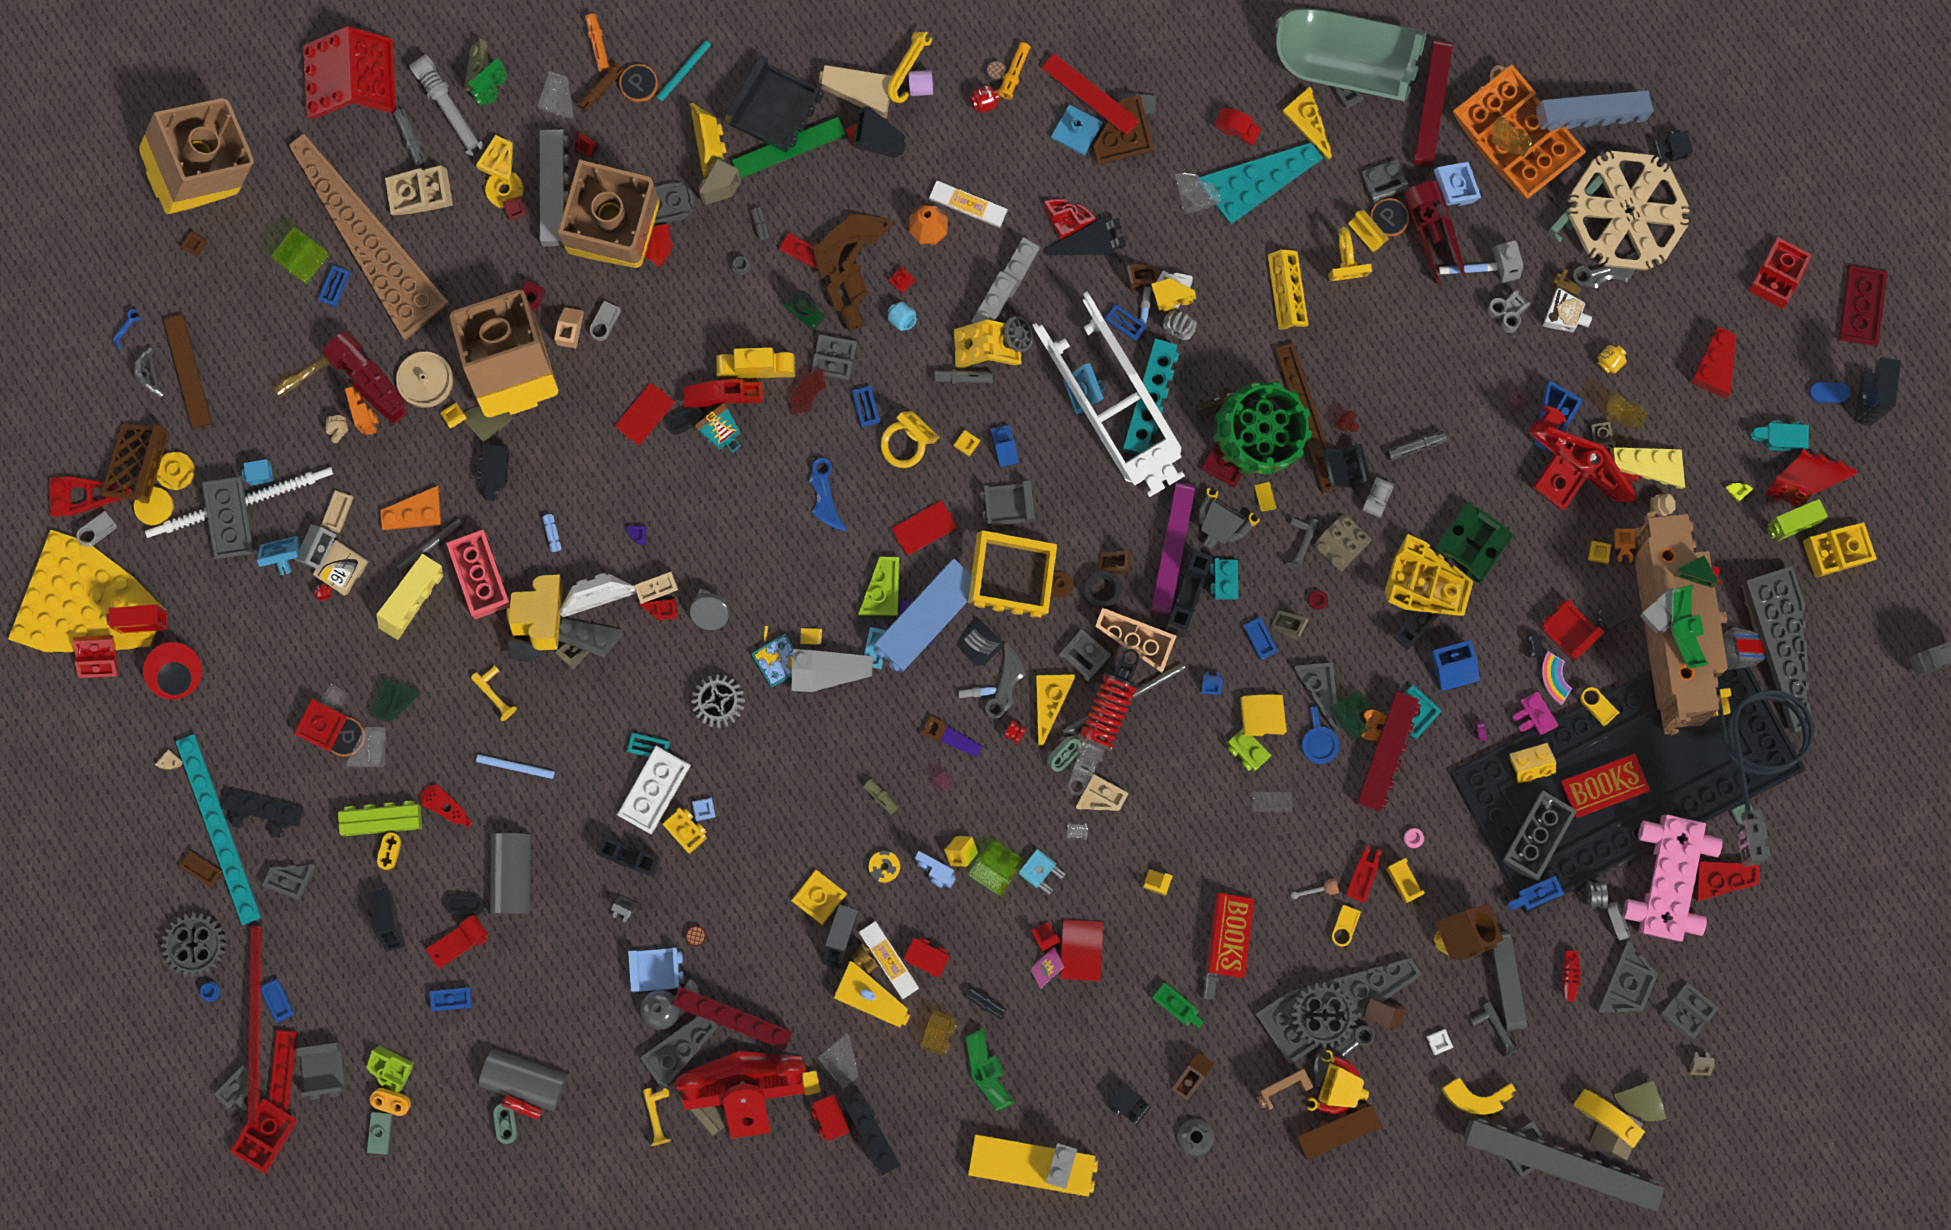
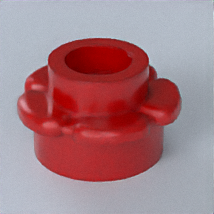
M326 584L317 586L313 592L318 601L332 597V587H327Z

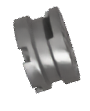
M1588 881L1586 892L1589 909H1596V907L1601 909L1607 908L1608 892L1606 882L1598 881V883Z

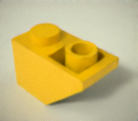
M1171 278L1152 284L1159 310L1168 311L1175 308V305H1188L1196 299L1195 290Z

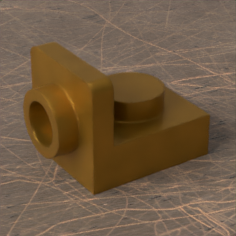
M1564 269L1562 274H1557L1553 282L1556 285L1554 291L1559 288L1577 298L1581 288L1577 287V284L1574 282L1564 281L1568 270Z

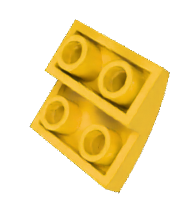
M1252 695L1240 698L1244 735H1284L1287 732L1283 695Z

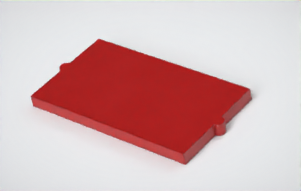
M650 383L614 427L622 432L625 438L631 439L640 446L674 405L675 401L668 397L664 390L661 391Z
M941 500L894 526L892 530L898 539V544H901L908 556L958 527L951 517L952 513L948 512Z

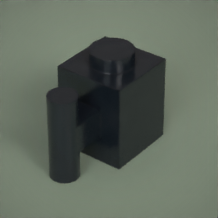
M1675 130L1670 132L1665 139L1666 145L1662 144L1660 138L1654 140L1659 163L1667 161L1665 154H1669L1672 162L1689 158L1693 153L1687 131Z
M1126 1085L1122 1087L1109 1103L1112 1106L1110 1110L1119 1117L1121 1115L1126 1116L1130 1111L1133 1112L1135 1115L1130 1121L1134 1125L1140 1122L1151 1106L1146 1102L1141 1107L1137 1106L1136 1103L1141 1097Z

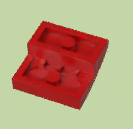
M113 635L73 638L78 678L118 676L117 653Z

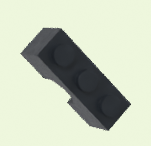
M603 836L596 853L601 858L652 878L655 877L661 863L659 857L636 850Z

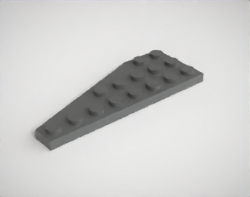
M1790 566L1743 581L1742 584L1776 689L1798 698L1810 713V703L1807 702L1809 682H1806V672H1808L1807 641H1804L1806 621H1803L1805 602L1794 568ZM1790 701L1792 704H1794V705L1800 710V712L1802 713V715H1803V717H1804V719H1805V721H1806V718H1805L1803 712L1801 711V709H1800L1795 703H1793L1792 701ZM1782 704L1790 732L1794 733L1802 730L1801 724L1794 712Z
M1409 958L1329 980L1325 983L1327 988L1333 983L1334 990L1341 987V994L1348 992L1346 999H1353L1349 1005L1356 1006V1009L1351 1011L1352 1014L1357 1015V1017L1351 1020L1354 1022L1363 1016L1369 997L1385 1001L1422 974L1413 960ZM1307 987L1289 991L1255 1014L1289 1065L1315 1048L1313 1040L1307 1044L1308 1037L1300 1039L1302 1031L1295 1032L1299 1026L1298 1024H1292L1293 1021L1297 1020L1296 1017L1291 1016L1292 1013L1297 1011L1292 1006L1299 1004L1295 998L1302 999L1303 997L1300 992L1303 991L1307 994ZM1314 999L1309 1002L1310 1011L1306 1012L1301 1008L1304 1013L1301 1022L1309 1018V1028L1312 1031H1317L1319 1028V1023L1316 1020H1312L1313 1017H1322L1323 1021L1328 1017H1336L1335 1020H1331L1329 1023V1028L1332 1031L1339 1029V1023L1337 1022L1339 1019L1347 1023L1344 1018L1347 1009L1338 1012L1339 1003L1336 1000L1329 1002V1008L1332 1011H1336L1335 1014H1326L1325 1010L1320 1014H1313L1312 1011H1316L1319 1008L1318 1001Z

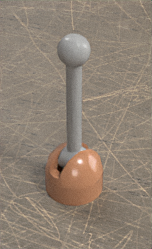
M1336 878L1327 880L1324 887L1298 893L1293 891L1290 896L1292 899H1297L1298 896L1325 891L1330 895L1339 894Z

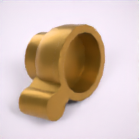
M863 943L851 955L857 966L860 968L864 966L868 973H871L878 967L875 963L874 955Z

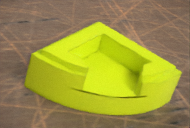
M1732 483L1725 487L1726 491L1737 502L1753 490L1751 486L1742 483Z

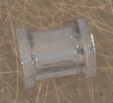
M1068 822L1067 840L1083 838L1084 841H1087L1088 823L1080 825Z

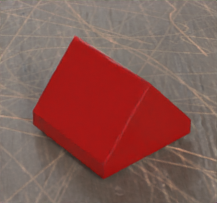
M579 133L574 149L590 158L599 144L584 134Z

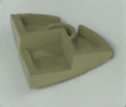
M479 406L465 411L466 419L463 422L485 442L497 430L500 431L513 417L507 412L494 417H486Z
M1654 1080L1614 1094L1617 1103L1629 1115L1633 1114L1644 1121L1667 1119Z

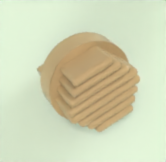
M334 415V417L329 416L326 420V433L333 435L331 438L333 443H338L344 434L348 432L346 418L341 415Z
M1658 494L1650 498V512L1658 511V516H1666L1676 509L1675 500L1671 494Z

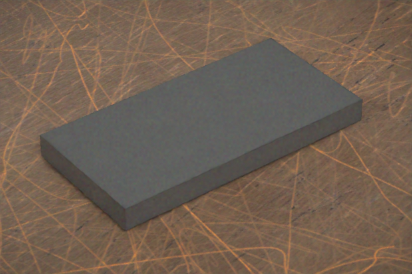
M242 476L202 482L214 559L253 554L254 546Z

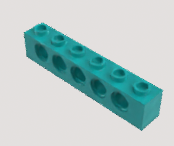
M1155 339L1142 383L1148 393L1157 398L1155 404L1162 414L1164 406H1161L1162 399L1167 398L1169 388L1166 387L1167 381H1172L1175 371L1171 369L1173 362L1177 363L1180 352L1176 351L1177 344ZM1165 359L1168 365L1160 366L1157 361ZM1159 377L1163 382L1156 385L1152 382V379ZM1142 398L1137 400L1123 452L1135 456L1153 446V442H1150L1151 436H1156L1158 425L1155 424L1156 422L1153 417L1150 421L1142 419L1141 416L1145 413L1151 415ZM1144 432L1147 437L1141 440L1137 438L1136 434Z

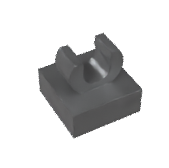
M620 895L611 909L614 911L613 917L616 918L618 914L624 916L623 922H626L635 912L638 904Z

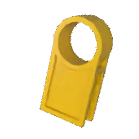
M1591 687L1582 692L1580 697L1581 703L1603 726L1607 725L1619 714L1598 689ZM1587 691H1593L1597 694L1598 701L1595 705H1590L1584 700V694Z
M1342 905L1331 935L1332 942L1335 945L1343 947L1351 942L1361 911ZM1339 929H1344L1349 935V940L1345 944H1339L1335 941L1334 933Z

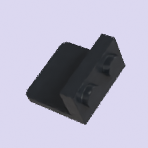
M1356 444L1342 450L1330 448L1323 450V460L1327 466L1328 480L1333 487L1354 488L1371 482L1362 444Z

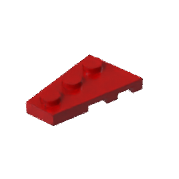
M1699 861L1697 901L1758 885L1760 865L1743 867L1742 863Z

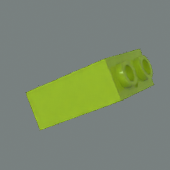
M1820 499L1776 517L1768 524L1767 531L1769 536L1777 542L1819 524L1828 515Z

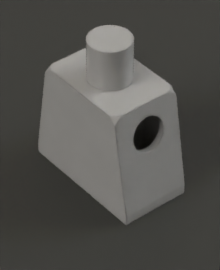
M1511 241L1493 247L1492 252L1497 263L1501 282L1520 279L1523 262L1517 242Z

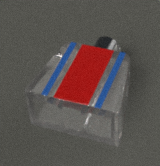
M1735 627L1723 633L1729 670L1752 667L1764 661L1766 655L1759 633Z

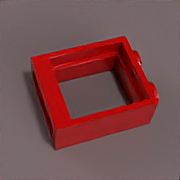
M157 604L109 608L106 621L111 629L120 634L167 630V611Z

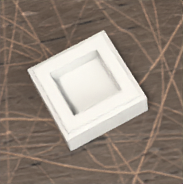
M1446 1029L1426 1036L1434 1055L1453 1048Z

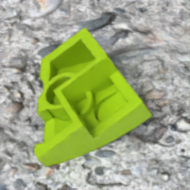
M379 1045L372 1050L366 1068L372 1075L377 1077L381 1086L386 1085L392 1091L401 1093L414 1062Z

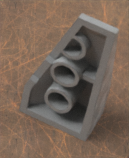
M793 649L792 691L815 692L820 689L872 677L873 656Z

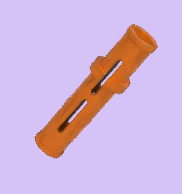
M589 14L585 16L589 31L587 34L588 38L591 39L598 72L607 71L610 69L602 40L603 32L599 27L597 14Z

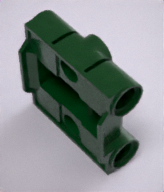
M1467 502L1434 549V552L1438 555L1441 554L1445 557L1444 560L1447 561L1452 557L1468 568L1466 574L1472 580L1481 583L1515 534L1481 509ZM1454 528L1460 529L1461 532H1462V535H1461V536L1455 535V534L1453 533V529H1454ZM1465 537L1475 542L1482 549L1479 551L1464 541ZM1485 551H1492L1494 558L1487 557Z

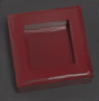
M521 195L502 202L509 221L527 215Z

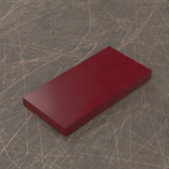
M1848 266L1839 341L1878 346L1888 271Z
M1243 405L1242 410L1249 409L1248 407ZM1243 414V421L1245 423H1248L1249 417L1246 414ZM1234 419V420H1233V428H1234V434H1235V436H1236V434H1237L1239 431H1241V428H1239V427L1235 424V419ZM1262 424L1259 425L1261 433H1265V426ZM1244 433L1243 440L1248 443L1249 436ZM1215 443L1200 470L1235 488L1242 473L1239 472V467L1231 462H1224L1221 457L1224 454L1219 445ZM1251 446L1242 448L1247 455L1253 457Z

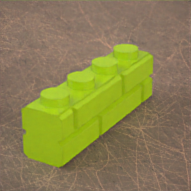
M405 801L400 806H396L395 803H384L383 807L376 808V805H364V809L357 810L355 806L344 807V811L338 812L339 833L341 836L422 829L421 806L415 804V801Z

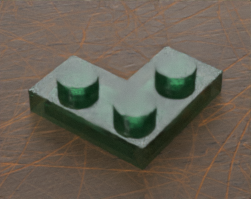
M1360 690L1329 708L1351 741L1368 731L1358 716L1360 712L1370 706Z

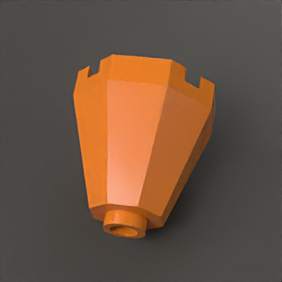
M921 205L909 216V234L919 244L936 245L947 235L948 217L937 206Z

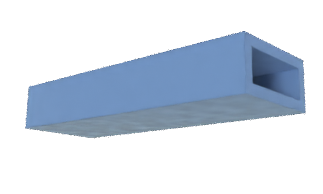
M952 559L872 645L875 648V654L880 658L884 657L889 662V667L895 672H903L968 602L971 574L955 559Z

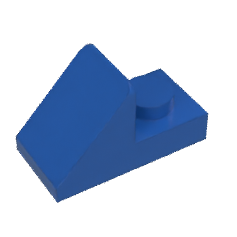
M1010 425L991 429L999 466L1004 467L1019 463Z

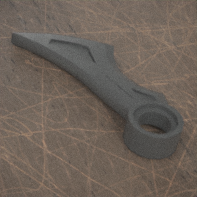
M1635 250L1623 259L1638 260L1639 256ZM1580 266L1572 273L1571 280L1579 287L1598 288L1600 284L1610 279H1617L1627 283L1635 269L1603 266L1590 270L1585 266ZM1584 272L1587 276L1586 281H1579L1577 273Z
M1004 643L1003 672L995 698L988 701L985 707L986 715L991 719L1001 718L1004 712L1014 704L1012 698L1013 687L1019 679L1026 676L1019 657L1007 643ZM998 704L1001 708L1000 713L992 714L989 710L990 706Z
M1369 1026L1353 1028V1033H1345L1348 1037L1347 1040L1341 1038L1342 1044L1336 1043L1332 1048L1318 1046L1314 1064V1076L1317 1087L1325 1079L1329 1064H1333L1331 1061L1324 1062L1321 1057L1325 1060L1331 1058L1330 1053L1325 1052V1050H1330L1335 1057L1343 1058L1357 1046L1371 1044L1375 1038L1373 1029ZM1362 1030H1367L1370 1033V1039L1366 1042L1359 1039V1032Z

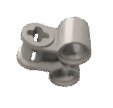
M1516 290L1506 301L1502 298L1493 299L1488 306L1487 312L1492 319L1502 318L1501 328L1503 331L1513 333L1521 323L1519 315L1531 303L1526 302L1519 295V291ZM1494 305L1499 306L1502 311H1501V312H1496V311H1494V310H1493V306H1494ZM1512 319L1515 322V326H1509L1506 320Z
M1376 477L1362 511L1381 518L1395 484Z

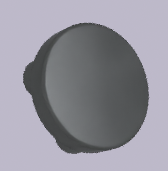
M699 593L690 607L692 621L698 627L705 630L722 628L727 623L730 614L727 599L724 596L711 593Z

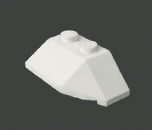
M606 573L596 575L593 580L588 581L584 579L576 582L577 585L572 586L559 612L562 617H566L636 594L637 592L633 585L611 574L606 575Z

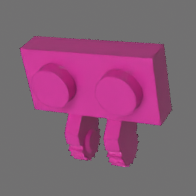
M1539 692L1522 699L1520 703L1524 710L1512 717L1514 721H1519L1527 716L1530 718V720L1518 727L1522 732L1535 726L1539 735H1542L1558 727V723Z

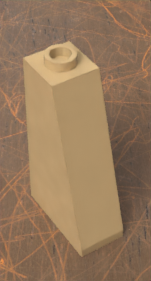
M826 65L824 66V71H820L819 83L823 84V90L859 107L869 106L880 116L887 118L890 102L887 89L892 76Z

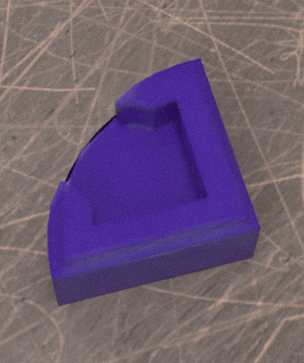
M627 526V532L631 539L639 545L646 546L647 527Z

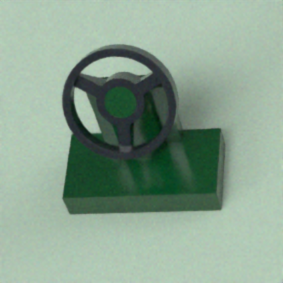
M796 291L784 304V307L812 331L826 317L818 310L817 303L811 295L805 291Z

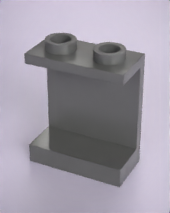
M340 1043L297 1048V1056L301 1057L305 1092L301 1093L302 1097H308V1100L320 1099V1095L328 1094V1098L338 1097L340 1092H345Z

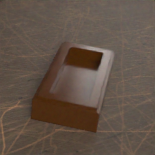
M190 850L179 865V868L210 888L215 886L223 873L222 870Z

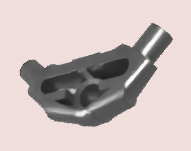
M148 347L135 361L134 377L141 387L161 398L165 392L158 387L159 382L156 377L153 358L151 357L155 350L152 347Z

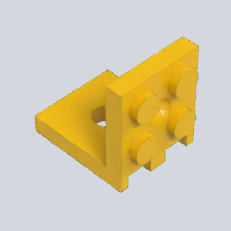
M986 319L954 329L956 367L963 368L987 360L1020 365L1021 352L1009 349L1006 338H1003V335H1005L1003 327H1005L1006 323Z

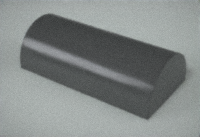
M1542 790L1504 856L1503 862L1515 871L1531 879L1539 880L1577 811Z
M497 833L491 835L490 915H530L532 835L523 833Z
M493 1048L484 1063L479 1079V1087L502 1095L509 1094L519 1100H526L529 1104L555 1113L569 1074Z

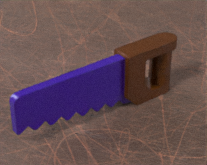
M930 715L923 729L919 731L921 735L947 744L974 757L979 756L983 745L978 746L977 742L973 743L972 739L968 740V737H963V734H958V731H953V728H948L944 721ZM934 722L939 727L935 736L929 734Z

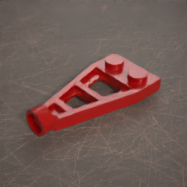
M69 476L50 478L51 517L73 516L122 500V498L106 497L94 501L93 489L103 488L104 482ZM110 485L109 491L113 492L119 488V485ZM74 487L86 489V501L72 504L71 490ZM128 487L125 491L130 494V488Z

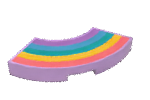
M1548 651L1542 663L1543 682L1551 698L1559 705H1562L1572 688L1563 678L1562 669L1565 661Z

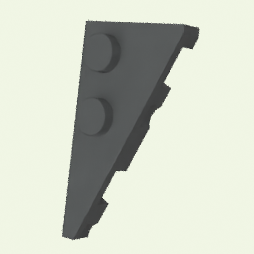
M1333 662L1295 666V672L1333 730L1340 732Z

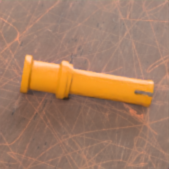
M1024 42L1019 43L1008 73L1003 75V83L1000 89L997 90L1000 97L1012 100V93L1015 86L1019 84L1018 76L1031 48L1030 45Z

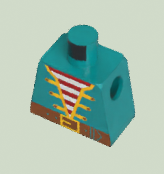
M724 403L695 425L696 430L718 450L726 445L733 453L741 447L735 439L741 433Z

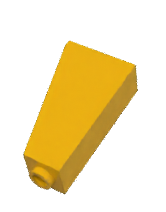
M850 961L834 999L901 1028L902 1024L906 1026L910 1014L907 1013L908 1008L854 962ZM866 989L874 993L876 998L872 999V1001L865 999L861 996L860 991Z

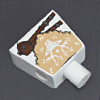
M1558 288L1553 296L1543 326L1574 332L1578 324L1589 327L1592 316L1582 313L1585 306L1583 301Z

